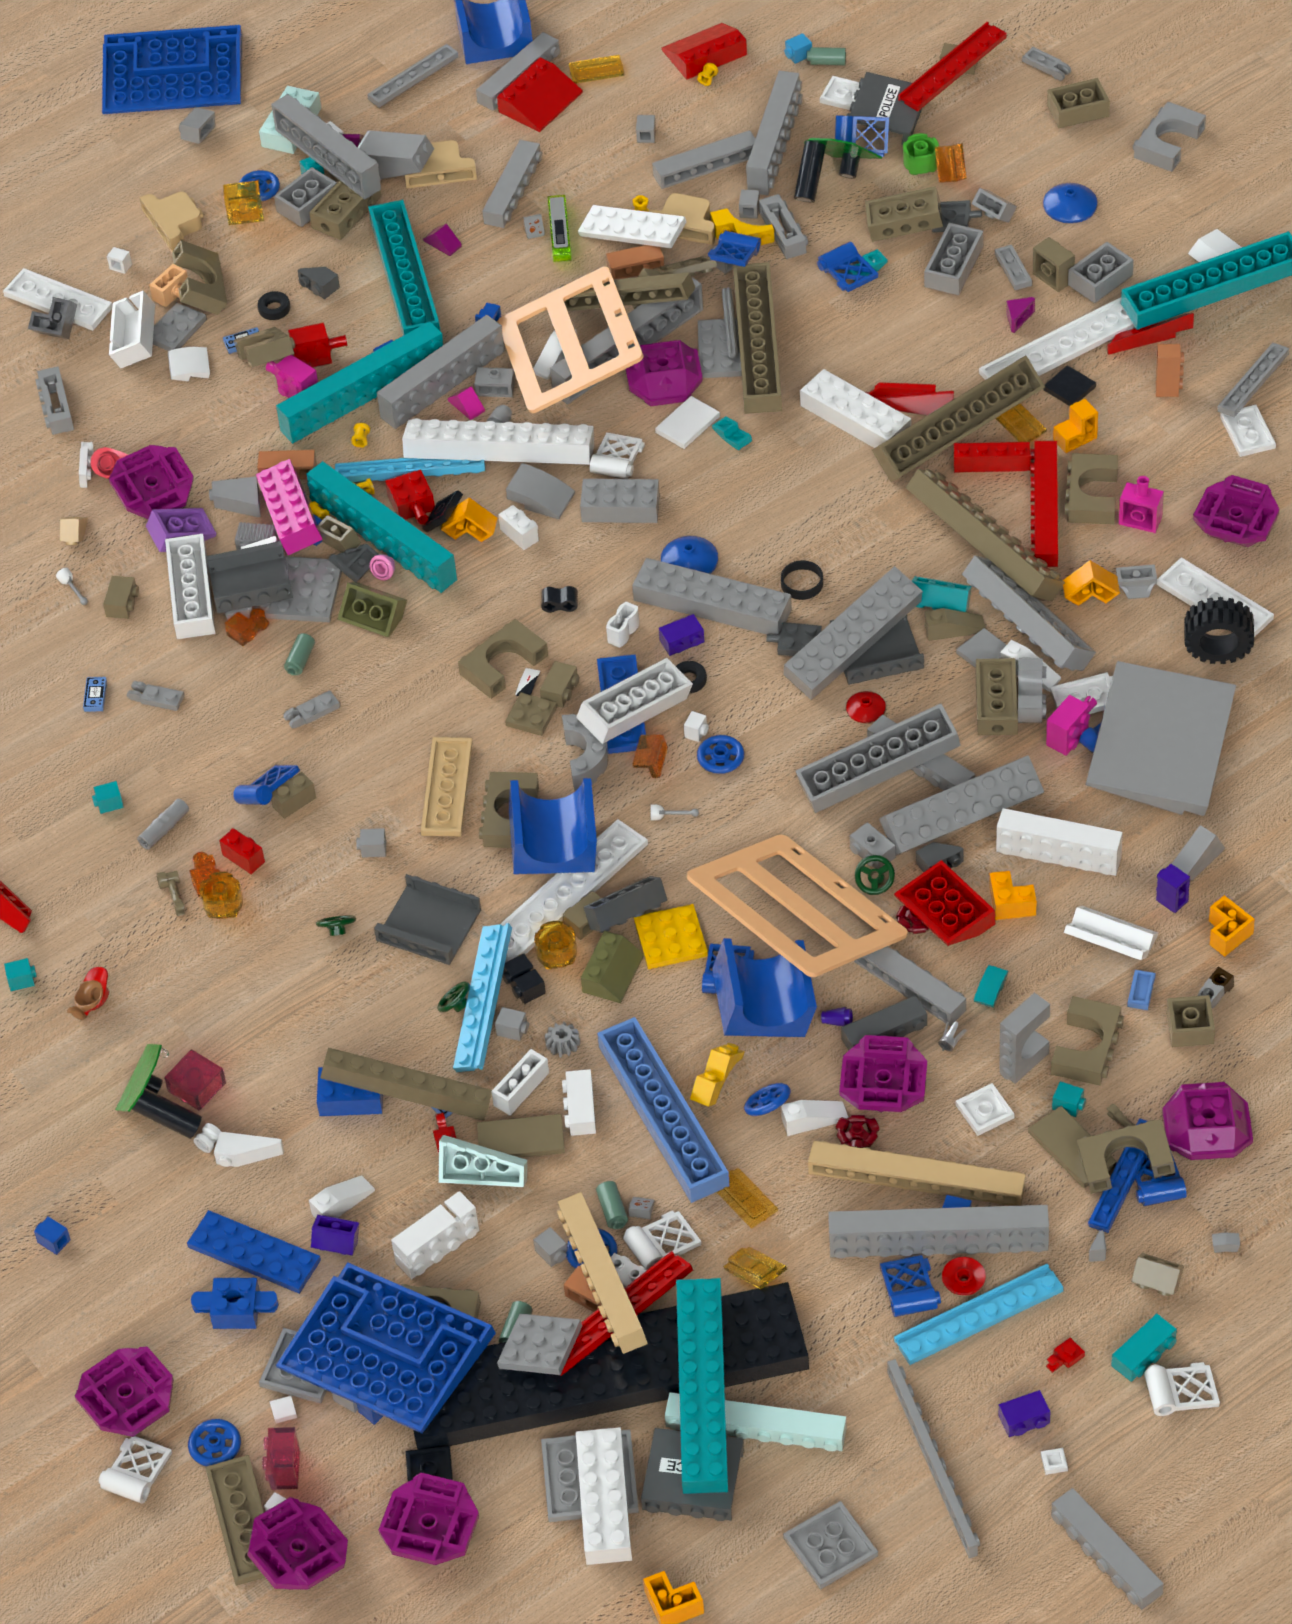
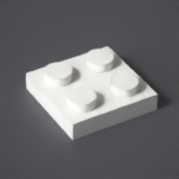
M993 1083L956 1100V1107L977 1136L1014 1119V1112Z

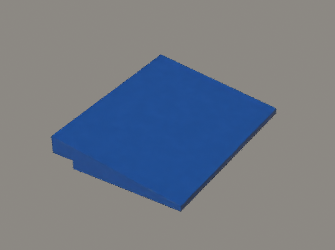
M241 25L104 35L102 113L114 114L241 104Z
M347 1262L338 1277L333 1276L279 1359L276 1367L417 1432L423 1433L495 1336L496 1332L492 1325Z

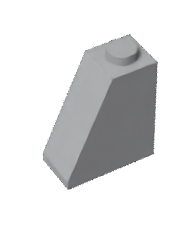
M256 476L212 481V489H209L210 501H214L215 508L261 517L259 486Z
M1200 825L1172 864L1189 875L1190 880L1193 881L1223 852L1225 847L1215 834Z

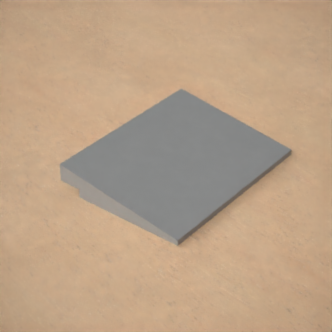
M1117 661L1085 785L1182 815L1185 810L1204 816L1209 805L1236 685Z

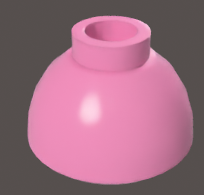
M384 554L374 556L370 561L371 573L382 581L390 579L395 571L394 559Z

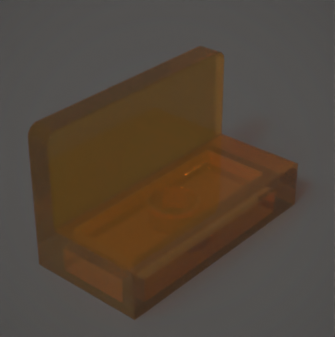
M963 143L935 147L939 182H957L967 179Z
M640 736L632 763L634 768H648L652 778H660L668 750L664 736Z

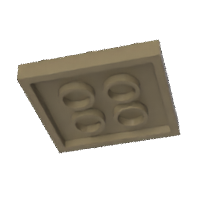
M701 256L652 269L658 270L661 275L690 272L691 276H694L697 271H702V273L713 271L712 268L717 267V263L715 260H710V257Z

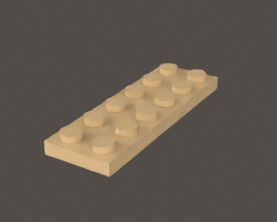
M432 738L421 836L461 837L472 752V738Z

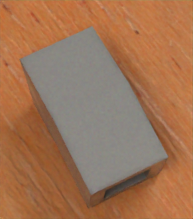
M1239 1233L1212 1234L1215 1253L1238 1252L1240 1247Z

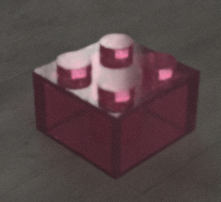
M192 1049L164 1077L167 1091L198 1111L226 1084L223 1068Z
M295 1427L268 1428V1437H264V1450H267L266 1456L262 1458L265 1480L269 1481L271 1490L298 1489L300 1446Z

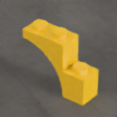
M728 208L710 212L711 222L714 223L716 239H719L720 234H723L724 231H730L761 238V245L774 242V228L772 224L760 226L741 222L729 212Z
M732 1043L711 1049L705 1072L697 1075L690 1100L708 1107L716 1104L727 1076L733 1067L742 1060L745 1051L738 1049L739 1046Z

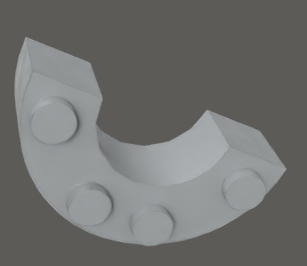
M1019 658L1018 723H1042V719H1046V694H1042V678H1046L1047 667L1043 666V658Z
M570 714L562 715L566 745H575L584 750L580 757L570 760L574 791H576L581 786L583 778H591V782L594 784L597 778L604 774L608 765L607 742L602 744L576 718L577 715Z

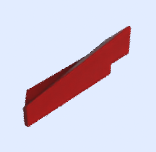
M1185 313L1138 330L1132 329L1115 335L1112 342L1108 344L1107 353L1110 355L1176 338V332L1193 328L1194 313Z
M880 382L875 385L874 390L865 392L897 411L920 415H929L954 399V391L936 392V384Z
M0 881V919L20 933H23L31 921L29 917L32 910Z

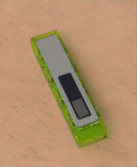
M565 194L547 196L553 262L571 261Z

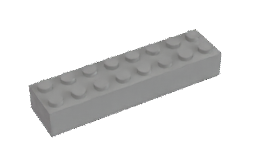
M778 71L746 165L747 190H759V194L769 195L770 189L774 188V177L778 176V165L782 164V153L786 152V141L790 140V129L794 128V117L798 116V105H801L803 100V94H800L802 81H800L799 73Z
M289 94L271 104L275 129L278 133L364 200L381 190L379 164L375 159L369 157L365 151L360 150L352 141H348L340 132L335 131L330 124H326L318 115L313 114L308 107H304L296 98L291 97Z
M485 315L379 390L377 398L381 419L394 429H397L466 378L473 375L477 371V367L486 366L494 358L500 356L505 351L502 325L488 315Z
M973 557L962 573L967 578L966 582L972 587L977 588L982 597L989 599L995 609L1004 613L1003 616L1007 620L1014 622L1020 632L1029 636L1028 639L1033 644L1039 645L1045 655L1052 657L1058 667L1062 669L1066 667L1072 671H1083L1096 652L1039 599L1028 594L988 558Z
M649 558L645 559L632 585L634 601L688 615L694 614L696 617L766 635H779L782 631L783 622L787 621L792 610L791 594Z
M894 566L786 662L783 675L812 700L921 602L923 591Z
M940 703L796 770V774L814 812L817 813L961 746L957 731Z
M1027 755L887 814L879 820L887 838L895 844L897 856L1001 812L1002 808L1008 809L1044 793V789L1030 757Z

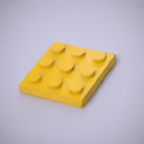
M694 904L634 917L635 927L648 970L708 957V951Z

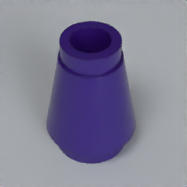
M846 1006L822 1011L821 1021L822 1024L843 1027L853 1022V1012L851 1008Z

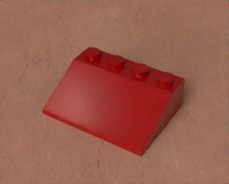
M720 23L661 47V50L684 78L688 80L698 76L703 71L706 63H713L716 67L746 56L747 41L738 29Z
M540 57L497 96L498 111L521 124L541 132L580 96L583 90L555 64Z
M942 860L894 893V896L947 946L980 936L996 924L995 909Z

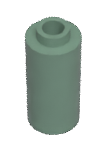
M811 47V50L807 51V61H810V65H846V48Z
M304 633L297 635L284 664L288 674L300 675L303 672L315 645V640L310 635Z
M613 1181L603 1182L597 1186L596 1192L607 1226L612 1229H621L628 1222V1217L617 1184Z
M514 1301L512 1303L499 1338V1343L507 1342L519 1314H532L533 1309L529 1304L522 1301Z

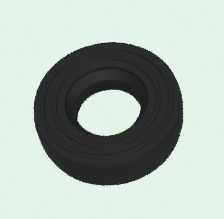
M278 291L265 293L258 300L259 314L267 320H279L285 317L290 311L288 296ZM276 302L281 304V306L276 309L267 308V306L271 303Z
M684 661L676 665L683 674L694 673L697 676L695 680L691 681L693 685L689 693L698 692L705 686L707 674L705 668L700 663Z

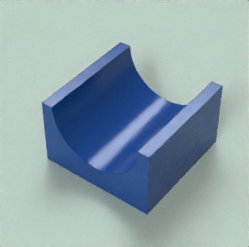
M454 0L456 21L466 64L514 57L533 41L526 0H498L488 4L474 3L469 0Z
M583 778L581 786L574 793L553 800L531 797L522 791L518 780H510L509 821L513 874L595 872L597 838L591 778Z
M723 938L712 970L724 1036L805 1037L817 1008L811 977L804 974L781 954L759 960L741 957L734 952L732 939ZM796 940L795 943L806 951L804 940Z

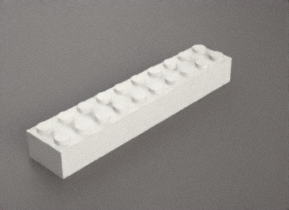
M416 418L407 422L402 438L404 458L590 465L594 449V426L586 424H532L529 422L495 423L493 421L476 422L473 420L467 422L457 420L439 421L437 419L420 420Z

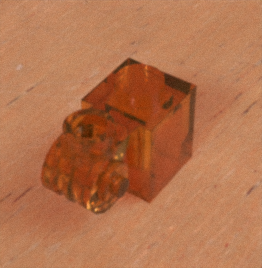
M261 608L253 609L251 611V618H247L240 612H237L225 622L227 636L241 646L252 641L257 636L256 633L258 631L265 630L269 626L265 611Z
M205 852L196 853L193 856L195 868L189 870L195 891L198 897L220 890V881L223 879L220 870H215L214 868L216 863L212 854L207 855Z

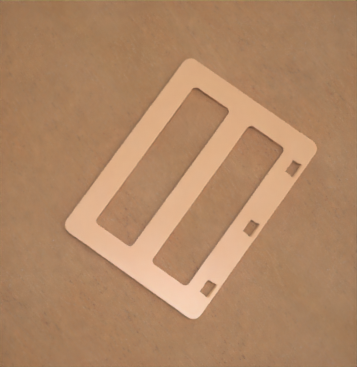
M601 267L502 316L497 321L502 325L503 341L530 413H537L640 362L644 357L608 267ZM590 288H594L619 351V356L593 369L589 368L565 305L566 300ZM548 310L572 379L542 393L518 325ZM622 313V315L616 317V314ZM634 343V347L629 349L628 346Z
M786 835L774 836L691 869L687 873L688 881L809 977L820 976L907 937L908 931L905 927ZM775 855H781L877 931L859 939L852 938L759 865L758 862ZM736 871L743 873L836 948L816 957L809 955L716 879Z

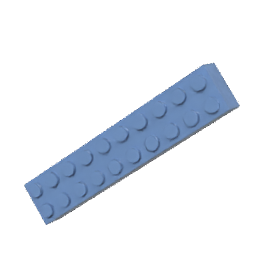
M636 1017L598 1032V1044L602 1054L689 1201L693 1203L729 1187L728 1170Z

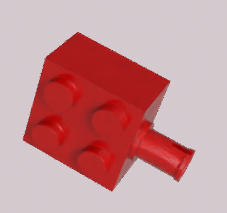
M324 322L288 330L289 337H292L295 343V348H293L294 354L292 355L312 368L332 364L330 351L335 348L348 346L346 335L329 338Z
M421 469L385 481L387 496L396 514L405 520L415 517L418 524H424L428 521L426 513L431 512L435 507L434 496Z

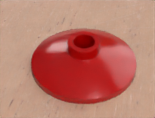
M870 691L858 692L852 695L846 704V711L849 717L860 723L875 722L884 715L886 710L884 699L877 693Z
M970 1257L954 1258L942 1270L944 1286L957 1295L974 1294L985 1283L986 1273L984 1267L980 1262Z

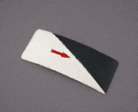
M525 669L519 682L516 696H519L520 693L532 694L540 670Z

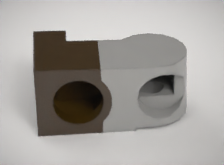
M1218 966L1204 983L1198 996L1210 995L1211 1008H1214L1227 991L1230 992L1234 987V975Z

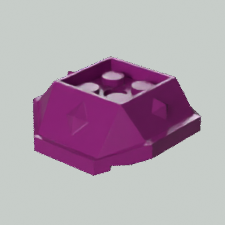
M681 340L640 345L644 355L643 359L625 369L629 391L643 399L650 407L685 402L703 381L697 349L689 347Z
M149 445L117 460L109 477V483L125 509L146 519H149L154 509H180L185 507L194 481L192 472L177 448H167L158 445Z
M1230 475L1224 481L1217 482L1206 488L1193 514V520L1207 536L1223 540L1225 543L1230 542L1249 548L1258 542L1267 540L1279 516L1280 509L1268 485Z
M865 1035L858 1044L843 1055L839 1096L859 1110H873L880 1113L884 1111H906L925 1100L928 1061L914 1047V1044L908 1037Z
M1225 1082L1182 1084L1162 1108L1164 1130L1170 1150L1176 1151L1190 1160L1234 1158L1253 1143L1248 1102Z
M148 1346L139 1347V1349H117L82 1373L75 1399L100 1430L134 1437L170 1412L174 1379L173 1375Z
M419 1473L413 1477V1480L401 1485L392 1492L378 1531L392 1555L438 1565L466 1555L479 1519V1512L464 1483ZM427 1524H434L431 1527H426Z
M289 1497L254 1518L247 1556L274 1589L308 1590L344 1568L348 1539L321 1507L299 1502L298 1499Z

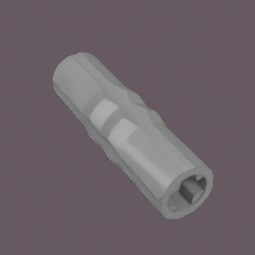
M177 799L137 837L139 844L149 850L189 811L188 805L183 800Z

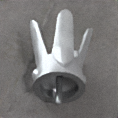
M947 1021L944 1035L938 1042L939 1046L943 1048L942 1051H953L954 1046L966 1033L967 1030L963 1029L953 1038L958 1027L957 1021L953 1023L948 1031L949 1022Z

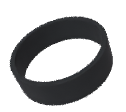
M794 561L785 566L781 572V588L784 593L791 594L793 599L806 600L813 598L823 588V572L817 564L811 561ZM796 570H810L820 577V581L815 587L804 591L791 589L784 583V579L789 573Z

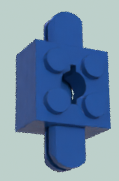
M213 1278L212 1291L194 1292L191 1296L194 1312L210 1313L213 1329H256L258 1313H274L279 1306L276 1293L274 1291H260L257 1278Z

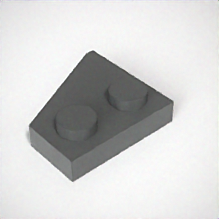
M363 544L337 555L332 554L328 560L354 582H358L370 569L371 559L380 554L368 544Z

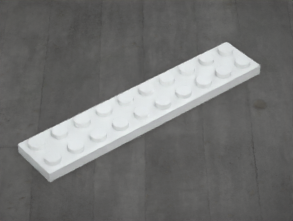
M1120 297L980 367L979 374L986 380L1026 355L1038 376L1114 339L1115 335L1135 328L1122 307Z
M617 819L597 837L595 872L557 873L501 923L502 926L509 923L512 927L505 962L523 953L526 955L563 921V913L569 907H573L582 897L590 894L592 891L596 892L648 845V839Z

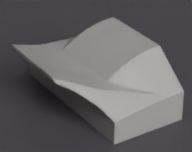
M1155 564L1116 568L1118 585L1123 589L1128 599L1147 598L1150 596L1153 586L1157 583Z

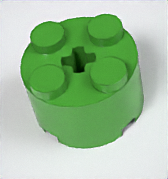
M924 133L909 136L908 140L903 143V164L909 170V173L911 175H918L937 170L939 163V143L937 139L933 136L932 138L927 137V134Z

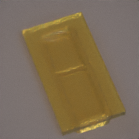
M620 55L568 63L570 75L575 84L624 76Z
M1020 403L995 418L1019 442H1032L1047 432V429Z
M739 1168L729 1171L730 1186L724 1187L717 1192L751 1229L778 1211V1208Z
M751 1247L739 1249L728 1258L729 1262L723 1266L724 1270L760 1289L787 1270L786 1265Z

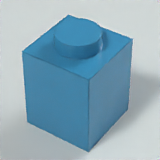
M803 33L785 41L784 52L786 57L795 64L807 59V51L811 50L812 42Z

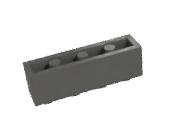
M649 876L584 906V911L590 930L603 933L604 931L611 930V927L614 925L628 922L627 919L631 917L642 916L644 911L648 909L659 908L661 903L668 899L661 878Z
M915 995L841 1027V1040L849 1051L865 1035L904 1037L927 1026V1012Z

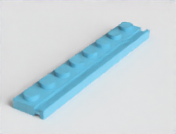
M397 458L335 464L337 472L351 482L360 483L368 478L371 481H386L387 479L420 469L424 477H439L446 474L460 475L462 473H480L485 471L484 460Z
M506 923L505 926L499 924L483 926L453 1065V1069L456 1072L475 1071L477 1068L483 1070L512 927L509 923Z
M1045 1264L894 1336V1342L899 1346V1350L909 1365H912L1063 1292V1286L1054 1272L1050 1270L1049 1265Z

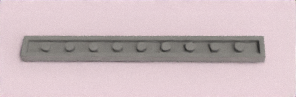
M896 1359L888 1361L887 1374L968 1558L978 1556L979 1538L970 1529L972 1524L969 1515L963 1513L960 1495H955L953 1479L951 1476L947 1477L945 1461L943 1458H939L937 1443L935 1439L931 1440L929 1436V1425L927 1421H923L921 1418V1407L912 1398L914 1397L913 1389L910 1384L907 1385L905 1382V1371L902 1366H898Z

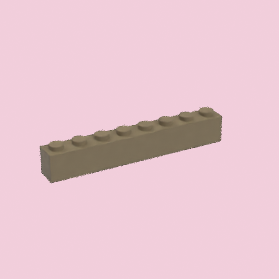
M690 272L614 279L624 306L688 300L695 289ZM590 288L565 301L568 311L601 308L594 288Z
M329 1047L320 1077L321 1079L483 1121L492 1094L490 1089Z

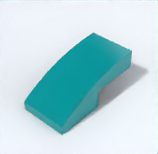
M878 249L862 256L876 272L888 262V259ZM849 270L848 274L857 275L858 271ZM861 272V275H862V276H868V275H870V273H869V272Z
M727 416L712 425L713 430L737 450L752 442L751 435L739 429L738 422Z
M988 965L973 999L974 1002L994 1008L1009 971Z

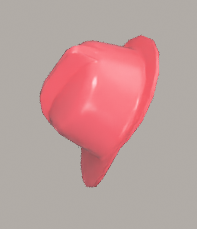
M100 448L91 457L90 464L95 474L109 479L116 461L128 454L112 448Z

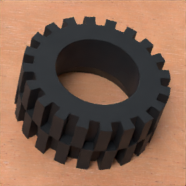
M1218 597V600L1214 601L1213 598H1207L1206 603L1201 600L1198 602V606L1192 605L1190 611H1187L1186 617H1184V641L1188 653H1192V657L1195 659L1200 657V661L1204 663L1206 660H1210V664H1215L1216 661L1226 664L1227 660L1233 663L1236 662L1237 657L1243 659L1245 653L1249 654L1255 641L1254 618L1250 608L1247 605L1243 607V602L1241 601L1234 603L1233 598H1228V601H1225L1223 597ZM1216 629H1224L1233 632L1231 634L1221 636L1206 634L1207 632Z

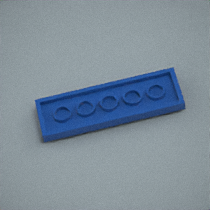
M636 654L597 659L601 692L638 673ZM643 722L607 741L608 754L647 750L645 723Z
M208 1210L187 1242L188 1248L299 1294L321 1261L320 1256L210 1210Z

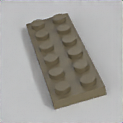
M249 1455L205 1467L235 1585L265 1578L247 1556L254 1518L264 1513Z

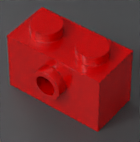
M232 828L219 840L222 855L252 875L265 863L262 847L256 844L251 837L244 836L236 829Z

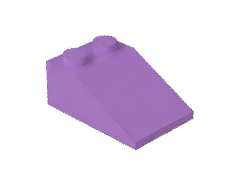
M203 508L154 509L146 524V528L159 552H166L165 539L203 534L204 541L217 535Z

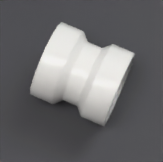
M206 1123L202 1128V1133L197 1134L193 1141L200 1150L210 1153L221 1131L215 1125Z

